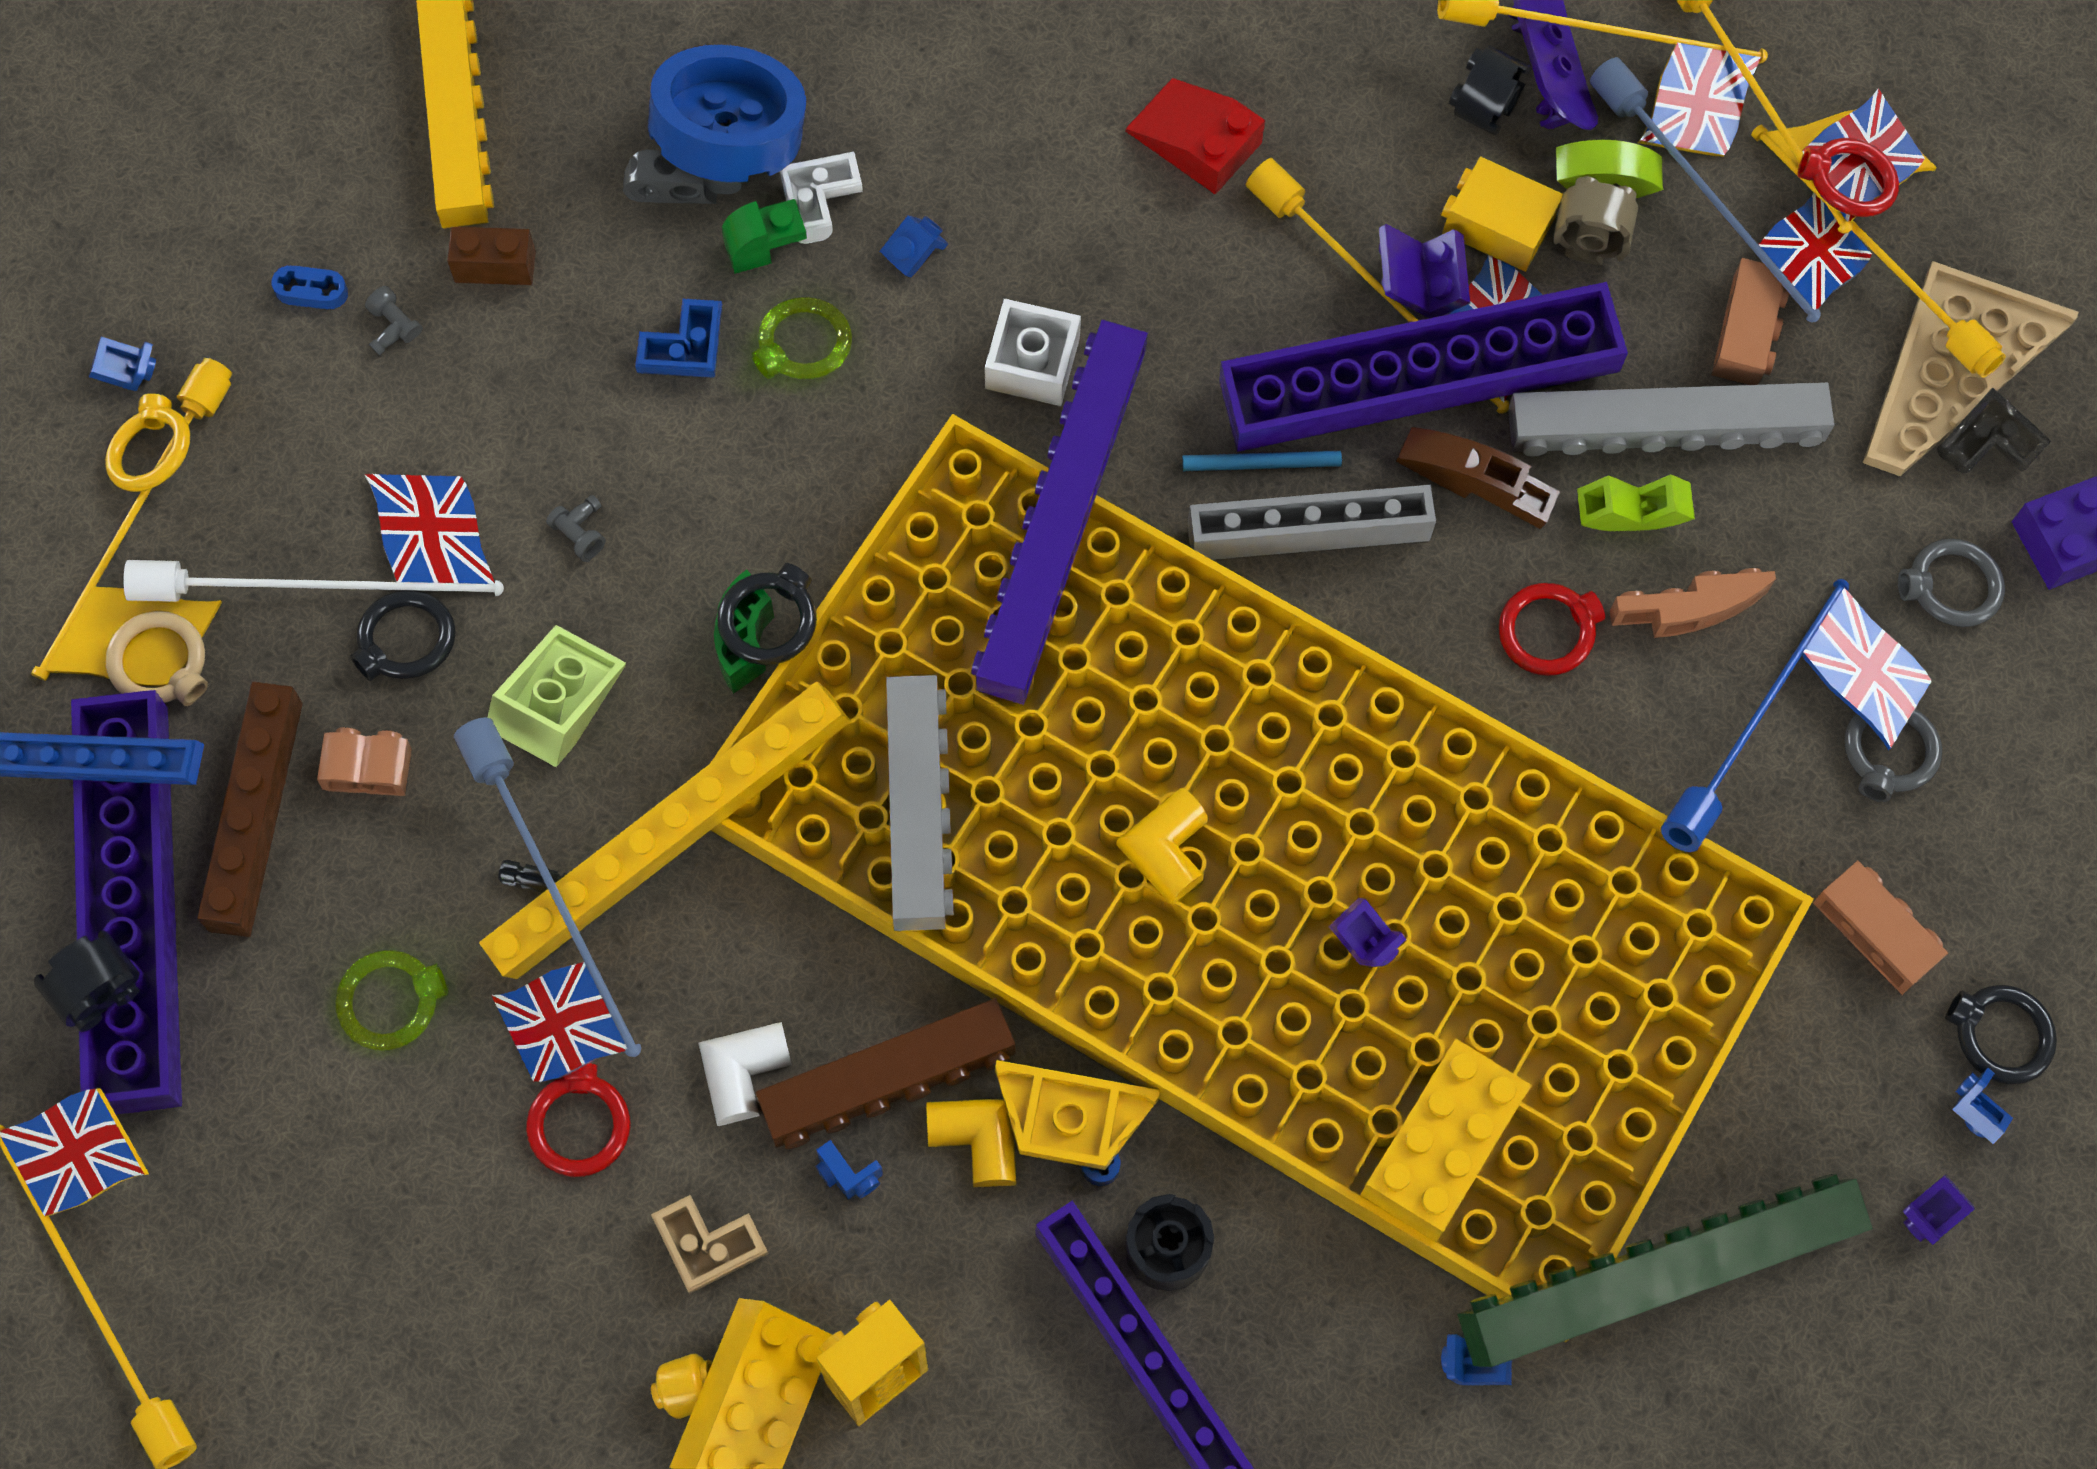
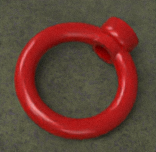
M1837 138L1823 144L1818 150L1807 148L1799 164L1798 177L1810 181L1813 180L1814 186L1821 197L1829 205L1848 215L1857 217L1879 215L1893 205L1899 193V178L1893 163L1880 149L1863 140ZM1841 153H1849L1869 161L1879 171L1883 179V192L1881 195L1871 201H1857L1840 193L1828 178L1832 164L1831 157Z
M1555 583L1533 584L1518 591L1505 604L1499 619L1500 641L1508 657L1520 668L1537 675H1560L1573 670L1588 657L1595 643L1596 624L1605 620V611L1599 598L1593 591L1580 596L1572 589ZM1539 599H1553L1569 607L1574 621L1580 627V635L1577 644L1567 655L1557 659L1545 660L1530 655L1520 646L1515 635V622L1518 614L1527 604Z
M589 1063L549 1083L536 1096L528 1112L526 1131L533 1153L548 1169L564 1176L584 1177L604 1170L620 1156L628 1141L630 1115L627 1104L614 1086L597 1077L598 1065ZM566 1093H593L600 1097L611 1111L613 1118L611 1137L606 1146L592 1157L581 1160L565 1158L556 1153L546 1140L544 1134L545 1115L551 1104Z

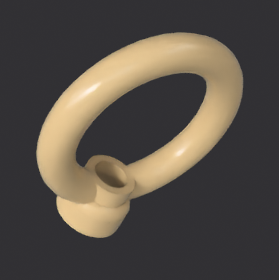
M164 611L143 613L125 622L111 638L106 652V669L111 683L121 694L156 690L164 703L177 699L184 706H190L207 690L208 682L201 676L205 662L204 643L198 630L185 618ZM161 627L171 629L177 632L187 645L188 661L186 667L174 673L168 685L162 687L146 688L132 682L123 668V654L128 643L137 634L150 628Z

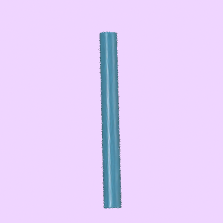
M1341 451L1182 455L1183 471L1341 467L1342 465Z

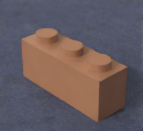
M1741 258L1734 273L1712 376L1748 385H1758L1763 374L1770 375L1772 372L1776 352L1770 351L1772 341L1777 342L1779 339L1783 319L1777 317L1779 307L1785 308L1789 293L1764 263Z
M1859 861L1855 862L1823 890L1813 902L1902 995L1948 954L1943 948V943L1939 936L1932 930L1924 928L1913 917V912L1907 903L1900 898H1894L1883 886L1880 876L1873 869L1864 867Z

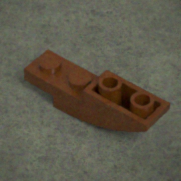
M1411 427L1396 458V462L1463 498H1466L1472 492L1539 529L1548 522L1560 493L1555 488L1528 475L1531 468L1530 465L1492 447L1435 430Z

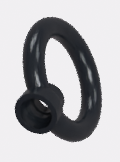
M785 563L779 573H758L745 577L734 584L722 599L717 617L720 636L729 650L739 658L758 665L783 663L802 652L814 634L817 621L816 608L807 591L812 583L810 576L799 567ZM762 589H775L782 597L795 601L800 612V624L797 632L788 642L775 648L764 649L749 645L738 635L734 625L735 610L739 603L752 592Z
M405 590L390 593L375 601L363 614L357 629L358 650L351 654L350 658L368 681H372L380 674L397 679L423 676L439 667L449 656L454 645L456 633L453 617L441 601L424 592ZM417 607L430 613L438 624L439 638L435 647L429 654L419 660L407 663L389 660L374 643L373 633L378 621L386 613L396 608Z
M2009 985L1989 986L1977 991L1973 995L1962 990L1955 996L1946 1013L1945 1019L1957 1026L1959 1043L1967 1060L1981 1074L1987 1068L1995 1073L1991 1079L1993 1081L2004 1084H2021L2032 1081L2040 1076L2053 1060L2057 1044L2053 1020L2043 1004L2027 991ZM1995 1002L2012 1003L2026 1011L2033 1019L2038 1030L2039 1045L2035 1056L2028 1063L2019 1067L2002 1066L1989 1059L1981 1050L1976 1039L1975 1027L1981 1020L1986 1006Z

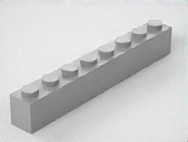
M1828 382L1513 393L1508 410L1512 452H1524L1527 456H1540L1547 451H1563L1567 455H1577L1592 449H1602L1603 452L1609 454L1622 452L1626 448H1642L1645 452H1657L1665 447L1679 446L1685 451H1695L1708 445H1720L1721 448L1727 450L1740 448L1744 444H1760L1763 448H1775L1783 443L1799 442V445L1803 447H1812L1825 442L1834 427Z

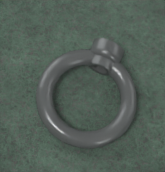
M1942 539L1927 545L1916 556L1912 568L1902 569L1898 576V589L1900 598L1903 601L1917 600L1931 616L1952 626L1971 627L1986 622L1998 612L2005 596L2004 577L1996 561L1981 547L1961 539ZM1944 555H1959L1973 561L1983 571L1988 582V595L1984 603L1976 609L1960 611L1949 608L1938 601L1932 594V575L1930 572H1927L1931 563L1936 558Z
M1914 709L1907 723L1914 727L1922 737L1925 745V758L1922 765L1916 771L1906 775H1895L1886 766L1872 765L1866 758L1861 745L1862 733L1868 723L1857 713L1850 720L1844 738L1845 751L1850 764L1862 777L1858 789L1863 796L1876 802H1887L1891 799L1893 791L1904 792L1917 789L1929 782L1938 771L1942 760L1940 736L1932 722L1917 709Z

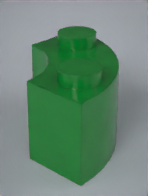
M747 569L743 573H741L727 588L718 605V611L722 599L724 598L728 590L738 581L751 575V573ZM764 589L747 595L739 603L734 614V625L738 635L746 643L760 648L759 641L764 628L775 618L772 600ZM716 617L714 643L722 675L734 694L764 673L766 666L747 662L732 653L720 636Z

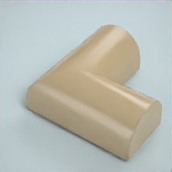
M691 1195L651 1214L689 1294L768 1254L749 1213L710 1233Z

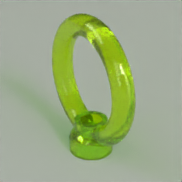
M812 297L788 299L773 307L762 320L758 332L759 348L752 352V359L757 369L766 379L774 377L779 372L798 379H813L825 376L836 370L845 361L850 352L852 332L849 322L838 308L824 300ZM807 312L827 319L836 331L837 339L833 351L824 359L814 363H797L787 359L783 349L777 343H774L775 329L786 317L796 313Z
M394 950L377 951L356 961L342 977L335 1000L337 1018L344 1032L357 1044L373 1050H393L411 1043L424 1032L434 1015L436 999L447 996L449 992L442 970L437 963L425 967L421 961L410 954ZM383 967H395L407 972L412 977L415 991L419 997V1005L411 1021L403 1028L392 1033H375L363 1027L357 1020L353 1011L354 992L359 982L370 972Z

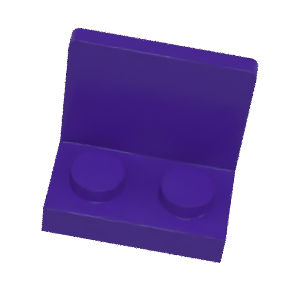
M1388 224L1379 227V252L1383 270L1382 287L1387 297L1428 318L1443 316L1470 304L1464 234L1453 229L1430 241L1421 243Z

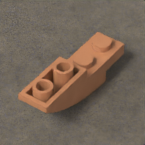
M1758 568L1744 569L1737 574H1721L1719 571H1706L1693 578L1687 592L1680 588L1666 589L1660 594H1644L1642 591L1625 592L1616 597L1610 609L1611 624L1616 626L1652 623L1654 638L1698 631L1732 618L1755 604L1768 593L1776 579L1775 571L1761 572Z

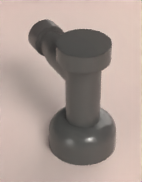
M382 286L375 290L365 303V308L372 315L377 317L384 315L391 322L377 340L374 339L369 343V346L379 356L385 352V348L395 343L399 338L405 343H410L423 329L418 321H411L395 305L396 295L388 286Z
M590 495L584 500V503L578 505L570 512L563 506L556 507L551 511L546 520L547 525L553 530L559 529L575 543L574 552L583 562H589L603 549L606 542L605 537L598 531H584L579 526L592 512H596L601 508L599 500L593 495Z

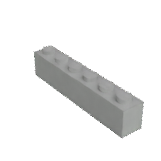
M1431 485L1190 505L1187 528L1190 548L1211 560L1425 542L1431 539L1436 524Z
M937 675L886 677L894 931L946 929L945 915H954L953 889L944 890V874H952L951 849H943L942 834H951L950 808H941V794H949L948 768H940V754H948L947 729H939L938 715L947 714L946 689L937 690Z

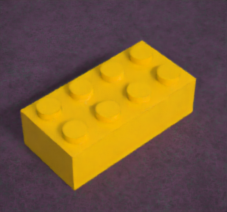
M1455 1038L1360 1195L1437 1242L1531 1087V1084Z
M739 1298L669 1468L782 1469L821 1373L817 1357L823 1352L819 1348L832 1334L765 1301Z
M890 1299L882 1306L878 1302L868 1306L857 1316L856 1320L859 1324L846 1335L842 1331L836 1332L819 1348L823 1353L817 1357V1361L825 1383L858 1426L862 1425L928 1371L923 1340Z

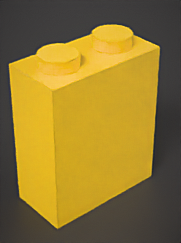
M1480 156L1473 170L1466 168L1457 186V189L1460 190L1458 196L1456 197L1451 194L1444 206L1441 216L1447 219L1442 234L1455 229L1464 234V244L1526 272L1557 216L1563 194Z

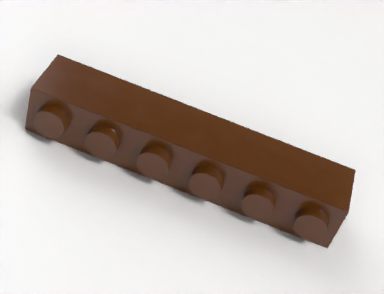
M260 682L251 683L197 917L208 932L251 937L303 705L292 686Z
M994 998L758 1090L755 1093L775 1147L778 1148L785 1145L786 1149H794L809 1142V1135L825 1129L828 1134L838 1132L851 1124L849 1119L864 1113L867 1118L875 1117L890 1110V1103L906 1097L907 1102L924 1098L931 1093L930 1087L946 1082L947 1086L960 1084L971 1077V1071L985 1066L988 1071L995 1070L996 1060L1011 1061L1009 1056L1015 1054L1016 1044L997 998Z

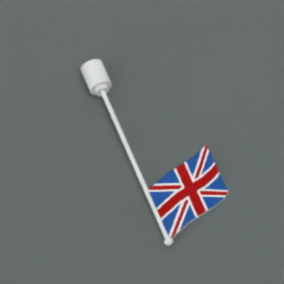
M364 474L377 502L383 547L396 582L188 578L187 569H181L179 561L127 560L124 568V594L127 601L178 602L181 594H187L188 586L495 592V596L502 594L504 586L498 580L494 582L480 543L474 502L461 476Z

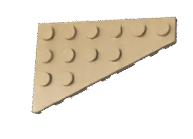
M1932 261L1922 290L1955 323L1961 320L1968 322L1976 319L2002 345L2001 351L2006 355V358L1987 377L1981 378L1977 373L1972 374L1945 347L1948 341L1946 335L1950 328L1918 298L1863 463L1897 476H1902L2070 328L2077 319L2079 312Z

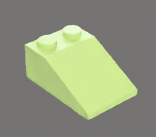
M555 625L492 695L487 718L493 720L501 738L557 767L576 745L625 668L626 662Z

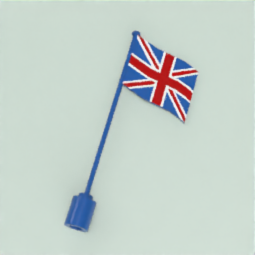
M1838 579L1834 582L1833 586L1835 589L1708 787H1688L1661 827V833L1664 839L1673 847L1685 852H1694L1699 849L1722 813V804L1714 793L1801 656L1825 685L1870 725L1883 741L1888 751L1891 749L1930 685L1931 679L1916 659L1868 616L1848 592L1849 584L1846 580Z

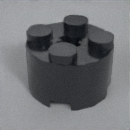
M1489 45L1485 50L1475 49L1466 66V69L1471 72L1464 85L1458 83L1448 104L1455 107V116L1496 135L1501 130V126L1496 123L1502 114L1509 117L1526 85L1519 81L1522 73L1527 75L1530 73L1531 65Z
M105 930L99 932V939L91 942L85 935L66 946L48 961L53 969L45 978L42 974L36 975L34 978V986L63 1023L69 1027L76 1026L80 1032L90 1030L96 1026L103 1018L102 1013L107 1011L108 1007L116 1003L117 1006H123L134 999L140 991L135 985L139 979L140 972Z
M1173 1194L1152 1197L1138 1207L1129 1222L1124 1246L1127 1263L1137 1279L1144 1282L1146 1286L1156 1290L1172 1291L1186 1288L1199 1279L1209 1263L1215 1237L1211 1220L1202 1207L1196 1203H1191L1187 1199L1175 1197L1176 1195ZM1163 1235H1167L1170 1241L1176 1239L1179 1241L1175 1250L1169 1251L1167 1247L1162 1248L1160 1246Z

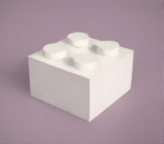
M1004 299L985 364V389L1061 406L1080 339L1081 316Z

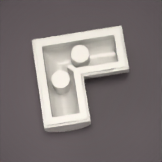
M854 152L789 164L779 171L786 201L796 200L806 229L807 239L798 241L803 244L823 241L832 234V222L826 199L863 192Z
M782 1022L699 1042L717 1126L760 1116L750 1076L792 1065Z

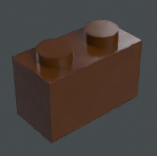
M451 226L447 262L455 283L533 284L536 250L530 229Z

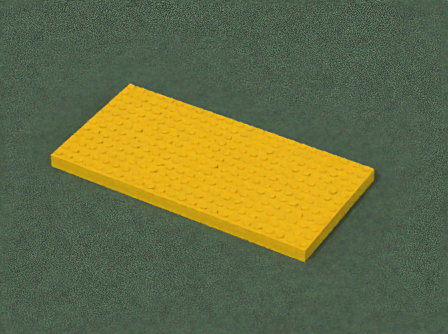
M952 414L817 608L816 627L808 645L797 656L778 664L711 763L816 681L829 691L851 722L711 831L991 999L997 998L998 1003L1133 1084L1160 1090L1159 1099L1486 1295L1496 1294L1497 1298L1500 1299L1511 1295L1510 1287L1516 1284L1535 1280L1536 1284L1540 1285L1550 1281L1548 1274L1553 1271L1571 1266L1575 1267L1576 1272L1588 1268L1587 1260L1595 1256L1613 1253L1614 1258H1616L1814 898L1707 838L1704 839L1699 849L1694 852H1685L1673 847L1664 839L1661 833V827L1667 819V815L1096 495L1024 705L977 691L976 676L971 674L972 665L977 651L985 652L989 641L988 638H984L988 619L991 614L998 615L1002 602L997 601L1001 582L1004 577L1011 578L1015 567L1010 565L1013 548L1016 542L1023 543L1027 530H1023L1022 526L1026 511L1029 506L1036 507L1040 496L1035 494L1038 477L1042 470L1048 472L1049 468ZM937 675V690L946 689L947 714L938 715L939 729H947L948 754H940V768H948L949 794H941V808H950L951 834H942L943 849H951L952 874H944V890L953 889L954 915H945L946 929L894 931L886 677ZM1185 788L1201 804L1208 820L1204 826L1178 847L1202 872L1204 880L1174 905H1171L1116 845V841L1177 790ZM1358 898L1366 899L1391 931H1399L1406 938L1398 947V955L1385 966L1359 965L1329 928ZM1456 1038L1531 1084V1087L1444 1232L1435 1242L1360 1194Z

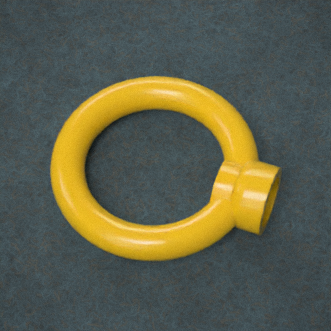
M145 394L141 396L138 413L128 419L111 439L106 452L105 465L110 480L117 487L130 492H140L155 488L169 479L183 463L190 445V429L185 418L179 412L172 409V402L167 397L159 394ZM165 424L171 426L174 433V441L170 452L162 463L143 475L131 476L125 473L122 467V457L131 439L144 428L159 430Z

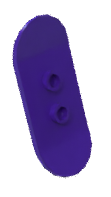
M1514 0V6L1512 7L1567 18L1563 0ZM1508 15L1510 18L1518 19L1519 21L1518 24L1512 25V30L1523 35L1538 89L1545 98L1536 107V112L1542 115L1550 113L1546 120L1540 121V126L1554 129L1571 122L1582 129L1592 130L1598 124V115L1591 100L1570 26Z

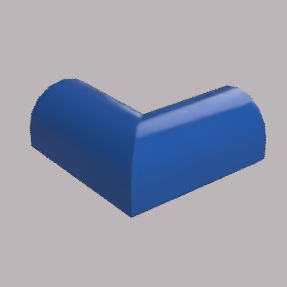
M682 299L679 334L639 331L635 365L637 373L714 378L723 306L722 301Z

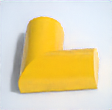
M1180 788L1116 841V845L1171 905H1174L1204 880L1202 872L1178 846L1207 823V814L1198 800L1185 788Z
M1004 1099L926 1102L928 1147L971 1145L973 1187L1016 1185L1014 1133Z

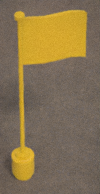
M1855 110L1844 111L1804 126L1787 128V130L1802 151L1823 130ZM1762 124L1757 126L1752 131L1751 136L1756 141L1761 139L1798 176L1800 163L1779 130L1768 132ZM1922 153L1925 159L1915 173L1935 171L1937 167ZM1800 178L1824 202L1810 180ZM1852 221V231L1950 328L1946 335L1948 341L1945 347L1972 374L1977 373L1981 378H1984L1993 373L2006 358V355L2001 351L2002 345L1976 319L1968 322L1961 320L1955 323Z
M204 358L201 364H195L177 395V399L182 403L180 408L186 413L184 418L188 425L193 418L201 420L203 416L213 417L231 386L229 379L232 376V372L226 366L213 359ZM174 435L170 440L169 444L167 445L158 463L156 464L155 468L160 463H162V461L170 452L174 441ZM152 489L140 492L40 667L35 666L31 674L34 677L46 681L50 673L88 674L109 679L106 669V652L111 638L125 622L143 613L164 611L177 614L188 620L198 630L201 637L205 634L222 604L221 600L191 601L179 599L178 602L127 601L124 588L96 587ZM161 627L150 628L137 634L128 643L123 654L124 671L128 678L139 686L162 687L168 685L173 674L181 668H185L188 661V648L184 639L177 632Z

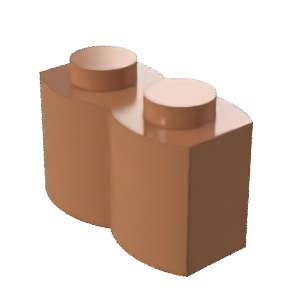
M343 727L336 729V732L324 733L317 781L322 790L405 796L412 751L408 740L402 738L403 736L400 733L394 731H379L377 735L363 736L356 729Z

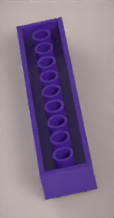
M1603 282L1221 361L1219 382L1237 452L1513 395V393H1522L1618 373L1622 369L1628 351L1608 284Z
M156 690L71 699L72 735L169 739L168 707ZM73 780L77 940L86 935L92 942L99 939L98 934L101 930H105L140 972L139 979L135 983L140 991L134 999L123 1006H117L116 1003L108 1007L107 1011L102 1013L103 1018L96 1026L84 1032L79 1031L80 1092L101 1088L116 1115L182 1107L171 784Z

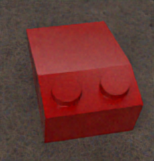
M1172 78L1129 124L1125 132L1216 195L1262 144L1265 120L1236 99Z

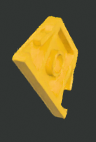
M996 1060L995 1065L996 1075L1020 1155L1106 1170L1159 1099L1160 1090L999 1060Z

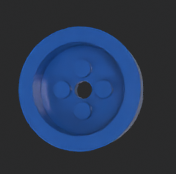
M732 45L694 47L671 56L656 70L651 82L648 131L651 140L655 139L661 147V155L681 170L714 181L747 182L749 175L766 172L771 176L783 170L795 159L801 147L806 95L802 84L794 73L781 62L764 53ZM728 119L731 120L729 126L720 125L721 123H727Z

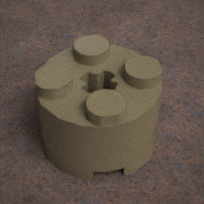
M1589 176L1578 178L1575 185L1569 187L1562 195L1554 232V244L1560 243L1566 248L1565 256L1576 261L1602 265L1604 258L1616 256L1618 262L1622 261L1630 253L1638 213V204L1635 201L1636 192L1627 186L1616 187L1611 184L1600 183L1595 178Z

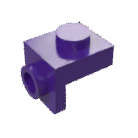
M1364 898L1356 899L1329 926L1359 965L1372 967L1387 965L1398 955V947L1406 940L1401 932L1391 931Z
M1945 1174L1905 1207L1903 1213L1908 1218L1903 1223L1920 1242L1927 1239L1934 1245L1944 1234L1975 1210V1207Z

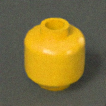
M694 1353L660 1365L656 1373V1382L651 1384V1394L657 1408H664L675 1419L691 1415L712 1361H705L703 1357Z

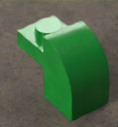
M795 199L762 208L758 207L757 201L751 202L731 213L722 225L723 240L734 274L772 264L770 249L807 239L806 229Z

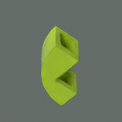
M1587 140L1556 147L1557 181L1566 189L1574 186L1578 178L1589 176L1595 178L1600 183L1611 185L1617 183L1620 186L1630 187L1636 192V198L1663 190L1662 156L1647 147L1618 140Z
M1671 474L1639 488L1608 475L1577 489L1581 525L1603 531L1655 530L1695 519L1691 483Z

